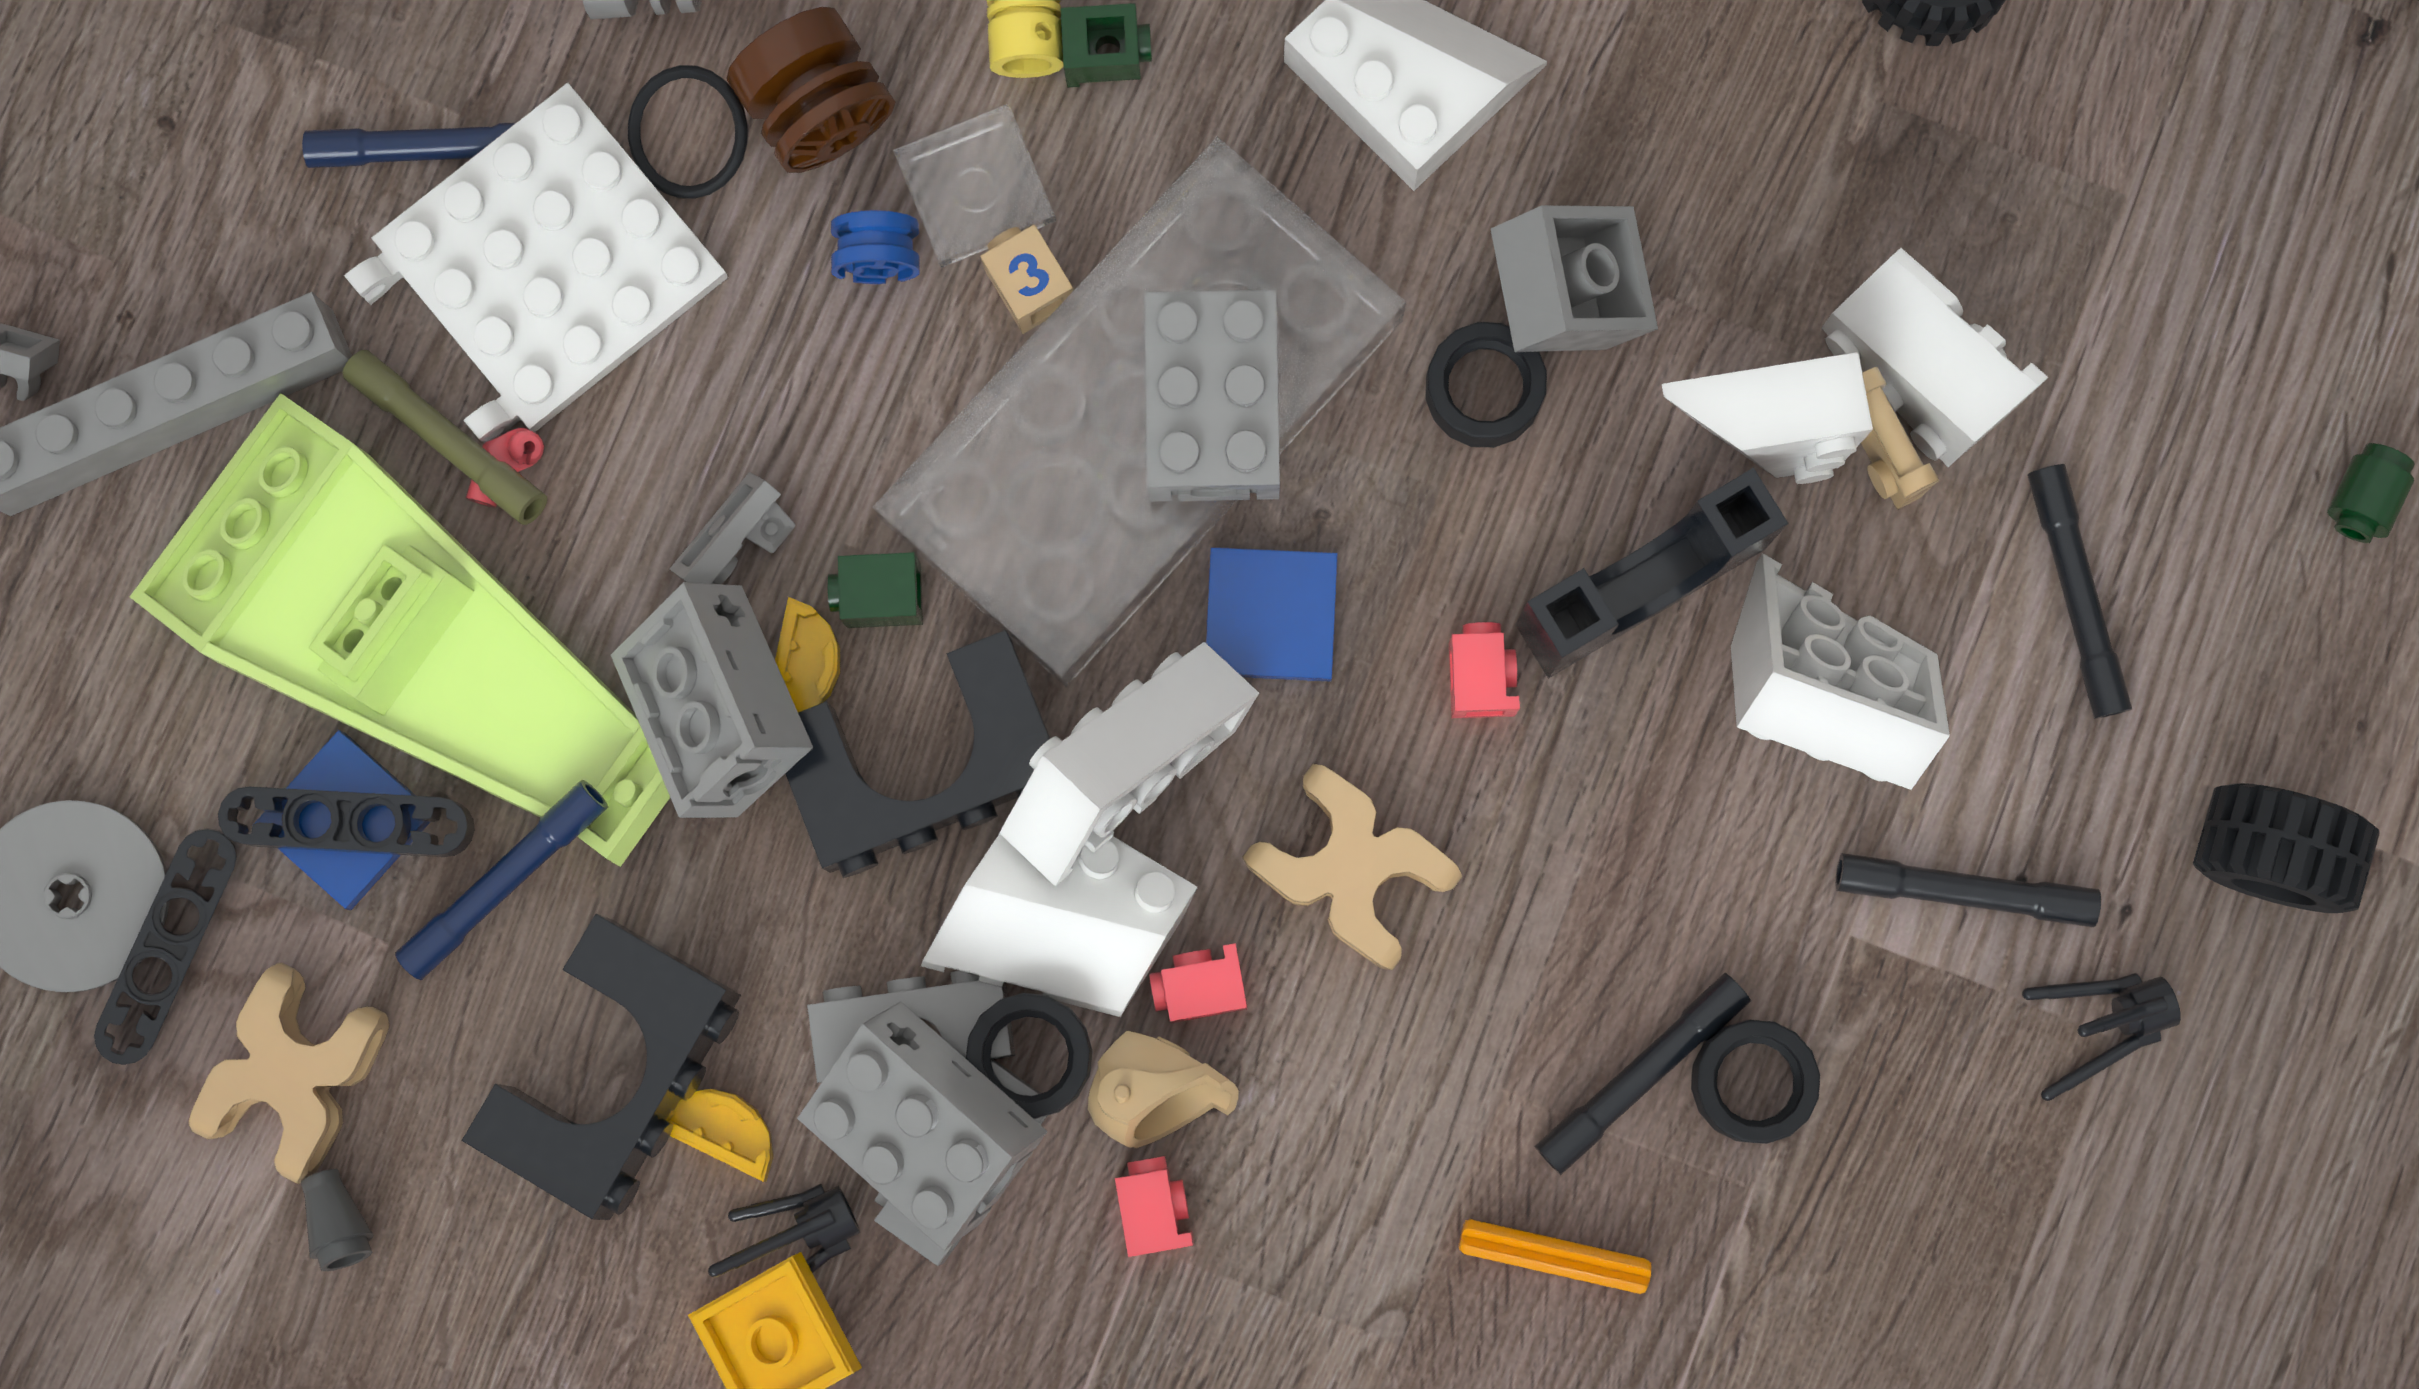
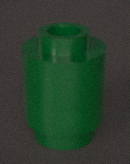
M2376 443L2366 444L2362 454L2352 457L2327 510L2328 515L2336 521L2335 530L2349 539L2362 543H2370L2373 537H2388L2414 483V478L2411 475L2415 465L2414 461L2406 454L2389 446Z

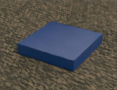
M1211 547L1206 644L1243 678L1331 682L1337 553Z
M338 730L286 787V789L416 796L341 730ZM287 799L282 800L283 809L288 801ZM321 802L311 803L306 806L299 817V828L310 839L318 838L325 834L331 824V813L328 807ZM376 806L366 813L362 822L365 836L372 842H380L391 835L395 827V817L386 806ZM409 807L410 831L422 832L430 821L413 819L412 814L416 807ZM265 811L255 823H274L283 826V813ZM283 827L278 838L285 836ZM409 833L405 845H410L413 842L411 833ZM278 848L347 910H352L401 856Z

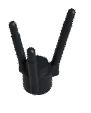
M2134 973L2115 980L2025 988L2022 996L2026 1000L2119 994V997L2112 999L2113 1013L2080 1025L2077 1029L2078 1034L2081 1037H2088L2117 1027L2125 1035L2133 1034L2045 1088L2041 1092L2042 1099L2050 1101L2137 1049L2160 1042V1031L2179 1025L2181 1021L2179 1003L2167 980L2160 976L2142 982L2139 975Z
M819 1184L799 1194L730 1210L728 1219L732 1222L802 1207L805 1208L794 1214L797 1225L712 1264L708 1268V1274L711 1277H718L804 1238L809 1249L822 1245V1248L806 1260L810 1270L814 1273L831 1258L850 1250L851 1247L847 1239L860 1233L855 1216L842 1189L838 1185L825 1192L822 1184Z

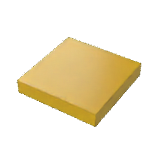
M802 1252L787 1258L688 1315L726 1389H826L862 1368Z

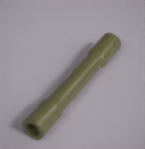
M369 350L358 351L347 361L343 369V378L381 410L394 415L478 484L482 493L522 525H527L542 513L547 503V496L509 464L499 461L416 394L406 380Z

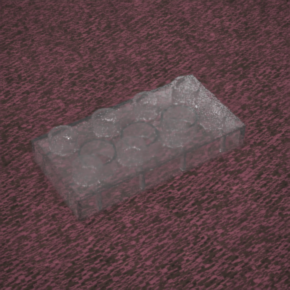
M1218 136L873 506L882 522L1003 631L1007 630L1009 636L1065 687L1069 685L1238 501H1179L1178 495H1172V501L1149 502L1146 467L1144 292L1276 290L1279 455L1404 318L1406 307L1404 299Z

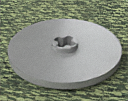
M71 800L56 801L36 806L17 815L0 828V968L25 984L55 992L87 991L116 981L167 873L162 856L149 835L129 817L114 809L92 802ZM61 882L67 885L82 883L84 887L80 890L78 896L84 904L80 910L66 907L60 911L56 906L62 899L60 892L56 890ZM169 901L164 904L160 913L163 926L168 914Z

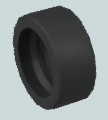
M1476 322L1455 330L1438 345L1428 366L1425 399L1433 420L1450 438L1470 447L1495 448L1516 440L1533 425L1546 396L1547 370L1540 352H1514L1509 326L1502 323ZM1478 349L1496 350L1507 355L1518 366L1523 379V393L1517 407L1507 416L1494 421H1477L1464 415L1454 405L1449 393V375L1455 363L1465 354Z
M1021 993L1000 999L980 1015L968 1036L965 1059L1033 1119L1060 1112L1078 1098L1090 1077L1093 1050L1086 1027L1072 1009L1049 996ZM1024 1017L1041 1018L1054 1025L1065 1038L1069 1052L1067 1069L1059 1083L1047 1092L1034 1096L1016 1094L1004 1087L995 1076L990 1060L992 1044L999 1031L1011 1021Z
M1746 1020L1723 1027L1711 1039L1703 1043L1693 1063L1691 1090L1699 1113L1715 1131L1738 1142L1768 1144L1791 1136L1809 1120L1819 1099L1820 1072L1812 1050L1796 1032L1773 1021ZM1748 1043L1765 1044L1779 1051L1789 1063L1793 1075V1093L1787 1105L1775 1116L1761 1121L1746 1120L1732 1113L1723 1103L1717 1088L1718 1070L1724 1058L1736 1047Z

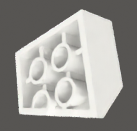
M1325 0L1285 37L1284 62L1413 191L1547 65L1546 60L1425 0Z
M1900 248L1830 315L1822 329L1828 335L1825 341L1834 356L1858 352L1862 373L1871 368L1878 367L1887 383L1882 390L1894 412L1897 411L1913 428L1910 435L1916 446L1928 458L1934 461L1940 458L1949 467L2005 419L2048 377L2033 363H2030L2022 371L2007 359L2006 353L2003 350L2006 340L1988 324L1983 328L1977 324L1969 325L1960 317L1963 315V309L1958 298L1907 252Z
M1858 352L1662 384L1664 397L1702 427L1774 477L1794 475L1797 484L1813 483L1833 477V469L1844 465L1849 455L1857 451V446L1873 430Z
M1762 553L1756 563L1731 644L1737 728L1746 730L1759 739L1774 740L1802 750L1815 759L1829 760L1863 772L1874 780L1888 781L1911 790L1950 736L1938 655L1872 616L1863 617L1858 621L1853 619L1831 602L1832 593L1813 582L1807 591L1779 576L1777 573L1782 564Z
M999 834L964 885L924 957L921 966L944 972L945 967L979 975L978 981L1000 987L1006 982L1041 991L1043 995L1059 1002L1121 1017L1182 921L1197 886L1114 836L1095 853L1084 844L1072 865V872L1054 886L1012 844Z

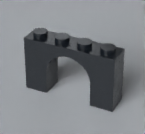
M1753 467L1699 499L1690 512L1678 523L1623 559L1591 576L1583 568L1527 601L1515 625L1549 679L1761 553L1789 523Z
M1007 630L946 653L972 718L974 744L970 760L963 773L950 787L935 796L915 801H903L877 793L869 787L861 776L835 709L826 701L798 712L813 748L785 774L822 869L829 873L840 870L843 878L854 876L877 866L879 863L876 855L897 846H900L902 854L922 849L938 841L936 830L956 822L960 823L962 830L979 826L998 816L995 810L996 806L1019 798L1034 771L1029 762L1036 751L1050 739V736Z
M595 914L562 970L622 1005L639 1024L646 1043L647 1062L645 1074L637 1093L615 1115L596 1123L578 1124L516 1087L494 1084L461 1141L590 1219L610 1220L614 1213L617 1215L622 1214L634 1199L640 1185V1181L635 1179V1176L647 1156L655 1157L670 1137L673 1124L666 1120L670 1112L675 1110L680 1099L687 1101L700 1086L706 1073V1067L701 1065L711 1046L714 1042L722 1043L732 1031L739 1016V1010L734 1007L741 994L616 921Z

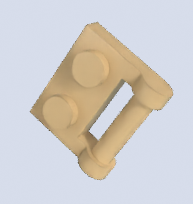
M1874 367L1862 373L1873 430L1861 444L1872 464L1868 465L1867 469L1873 486L1882 498L1887 499L1891 497L1898 510L1920 499L1939 479L1930 463L1923 465L1882 390L1887 383L1878 367Z

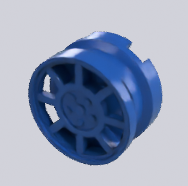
M870 210L842 214L831 221V234L838 239L837 251L831 255V273L836 278L844 279L845 272L853 273L854 283L886 284V278L894 277L897 273L898 281L901 282L913 279L919 275L920 256L917 252L913 251L912 240L919 235V221L916 218L899 212Z

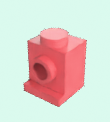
M1478 622L1463 625V634H1452L1449 641L1451 718L1516 716L1520 709L1519 696H1506V688L1517 687L1516 650L1504 649V633H1501V624Z
M1236 943L1223 945L1224 959L1212 961L1210 949L1193 951L1172 956L1174 968L1150 973L1149 977L1156 1012L1168 1010L1170 1022L1176 1023L1247 1010Z
M1165 1156L1128 1162L1129 1175L1115 1178L1128 1257L1193 1246L1192 1230L1179 1232L1177 1220L1189 1219L1183 1180L1170 1181Z

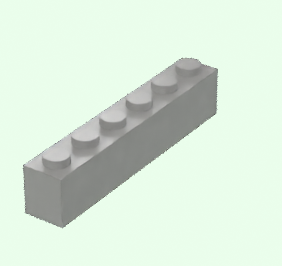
M313 292L307 293L0 427V512L13 516L274 402L280 393L284 396L290 395L342 372L352 354L333 310Z

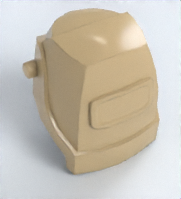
M1126 1031L1098 1061V1069L1089 1091L1088 1111L1095 1125L1109 1137L1129 1148H1139L1182 1128L1212 1108H1216L1229 1115L1236 1108L1239 1091L1233 1082L1208 1064H1202L1192 1058L1182 1047L1161 1037L1153 1038L1140 1033Z

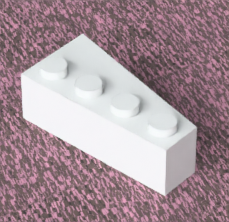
M1205 642L1183 657L1178 652L1171 654L1158 666L1149 681L1144 684L1138 679L1132 681L1119 693L1109 709L1104 712L1098 707L1092 709L1077 723L1069 737L1062 741L1057 736H1054L1036 751L1029 762L1034 771L1003 825L1000 834L1056 886L1072 872V865L1084 844L1095 853L1112 838L1113 830L1129 815L1132 809L1140 814L1157 799L1175 775L1181 779L1235 733L1259 695V692Z

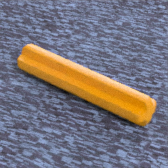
M1472 1219L1466 1220L1463 1224L1459 1241V1250L1466 1255L1638 1294L1646 1292L1652 1272L1651 1262L1645 1258Z

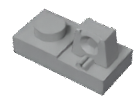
M749 472L670 567V570L684 582L722 584L735 569L738 562L735 555L743 546L741 543L745 538L768 552L774 553L796 526L776 503L781 494L765 480Z

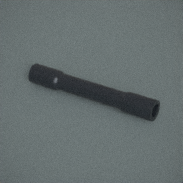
M2058 464L2030 472L2027 476L2041 527L2048 536L2081 657L2080 669L2094 719H2099L2132 710V705L2119 658L2112 649L2080 533L2079 513L2065 464Z
M1841 853L1837 865L1835 886L1836 891L1889 899L1904 897L2033 916L2038 920L2086 927L2096 926L2101 910V892L2099 889L2051 882L2028 883L1907 866L1895 860Z
M1727 973L1721 975L1684 1009L1681 1017L1585 1105L1574 1109L1534 1146L1536 1150L1559 1175H1562L1603 1137L1604 1132L1690 1052L1701 1042L1711 1039L1751 1002L1747 993Z

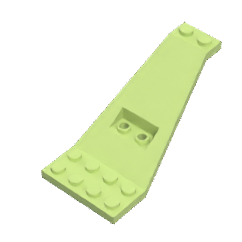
M281 393L130 595L131 599L187 643L217 663L540 818L579 781L585 780L602 795L608 804V808L577 837L620 867L670 799L636 714L369 454Z

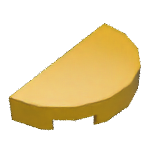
M788 597L775 662L797 712L821 704L831 696L840 674V647L832 627L812 606Z
M717 1089L696 1091L687 1101L680 1099L675 1110H672L666 1119L673 1124L671 1137L762 1182H767L773 1160L771 1134L756 1108L739 1095Z

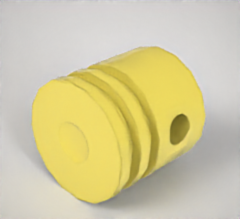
M987 0L989 61L992 72L1006 77L1031 78L1050 75L1064 67L1060 19L1061 6L1059 4L1061 0Z

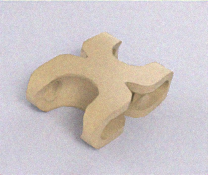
M1312 764L1303 775V788L1307 797L1313 800L1330 819L1332 834L1327 846L1314 856L1296 858L1278 850L1270 843L1258 842L1251 845L1242 858L1251 872L1294 905L1309 906L1326 896L1330 897L1332 903L1328 923L1332 933L1340 941L1379 968L1393 970L1401 960L1402 947L1398 939L1390 934L1375 917L1373 898L1377 888L1389 878L1407 876L1425 884L1433 891L1445 892L1454 889L1462 878V874L1458 866L1450 858L1412 829L1397 827L1379 837H1374L1372 832L1376 810L1372 800L1364 792L1323 765Z
M278 963L265 970L236 1021L237 1037L250 1053V1057L247 1060H224L212 1068L192 1109L189 1125L192 1132L207 1140L224 1137L234 1130L251 1105L261 1101L267 1102L279 1113L284 1129L279 1149L274 1159L276 1170L286 1179L300 1184L303 1179L317 1172L343 1124L342 1108L330 1094V1088L332 1086H354L367 1077L387 1035L389 1020L384 1012L374 1007L357 1008L346 1016L342 1025L329 1041L317 1045L312 1044L301 1034L296 1019L300 1001L305 991L304 978L294 968L284 963Z

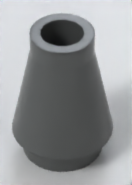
M324 1170L303 1179L301 1186L305 1198L310 1258L318 1259L321 1271L342 1269L368 1258L372 1254L369 1241L374 1235L344 1186L339 1170Z

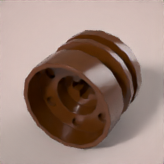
M818 7L800 12L779 22L744 48L728 70L726 79L749 115L753 119H766L763 123L761 134L771 147H776L774 155L787 173H802L819 168L857 147L883 125L892 114L896 103L884 83L878 82L879 75L871 63L857 61L861 47L835 8Z

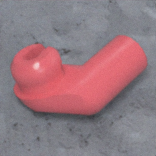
M528 428L510 430L488 440L482 445L497 460L509 464L517 472L533 466L541 459L544 453V444L541 437ZM471 479L465 499L496 508L497 504L482 493L478 484Z

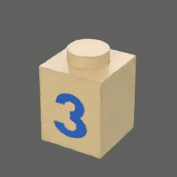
M1035 224L1023 231L1019 227H1013L1000 233L988 243L987 248L989 251L980 255L987 276L1022 334L1076 304L1071 283Z

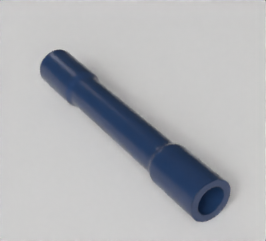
M517 122L499 123L492 127L385 131H365L359 128L305 130L302 140L303 156L308 168L363 166L371 162L471 159Z
M585 780L579 781L540 818L534 829L444 912L435 915L395 952L400 965L414 978L423 980L462 944L465 936L558 849L570 844L608 808V804L602 795Z

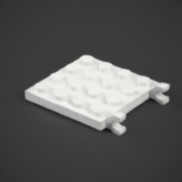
M566 83L371 237L382 253L377 257L361 262L344 275L355 290L370 305L382 297L403 277L501 395L497 400L484 404L464 419V422L483 443L506 433L520 420L524 422L530 431L536 432L728 278L724 269L569 83Z

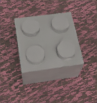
M1541 205L1491 228L1514 352L1607 350L1658 329L1634 206Z

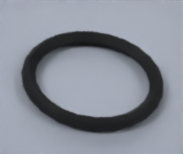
M679 65L661 71L650 78L640 89L632 104L628 119V142L635 164L654 187L665 194L677 198L696 199L710 195L724 187L736 174L744 159L748 143V124L744 107L726 80L713 71L699 66ZM681 78L697 79L715 88L726 100L732 112L735 125V142L725 167L712 179L694 186L679 185L659 175L650 165L641 142V120L650 98L665 84Z

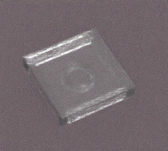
M1009 104L893 150L941 268L988 249L987 245L993 238L1010 228L1019 227L1023 231L1035 224L1037 229L1056 222L1055 214Z

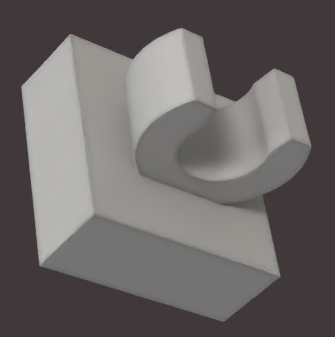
M1 323L0 388L6 385V375L14 377L17 381V400L25 401L35 395L41 385L40 374L58 363L60 340Z

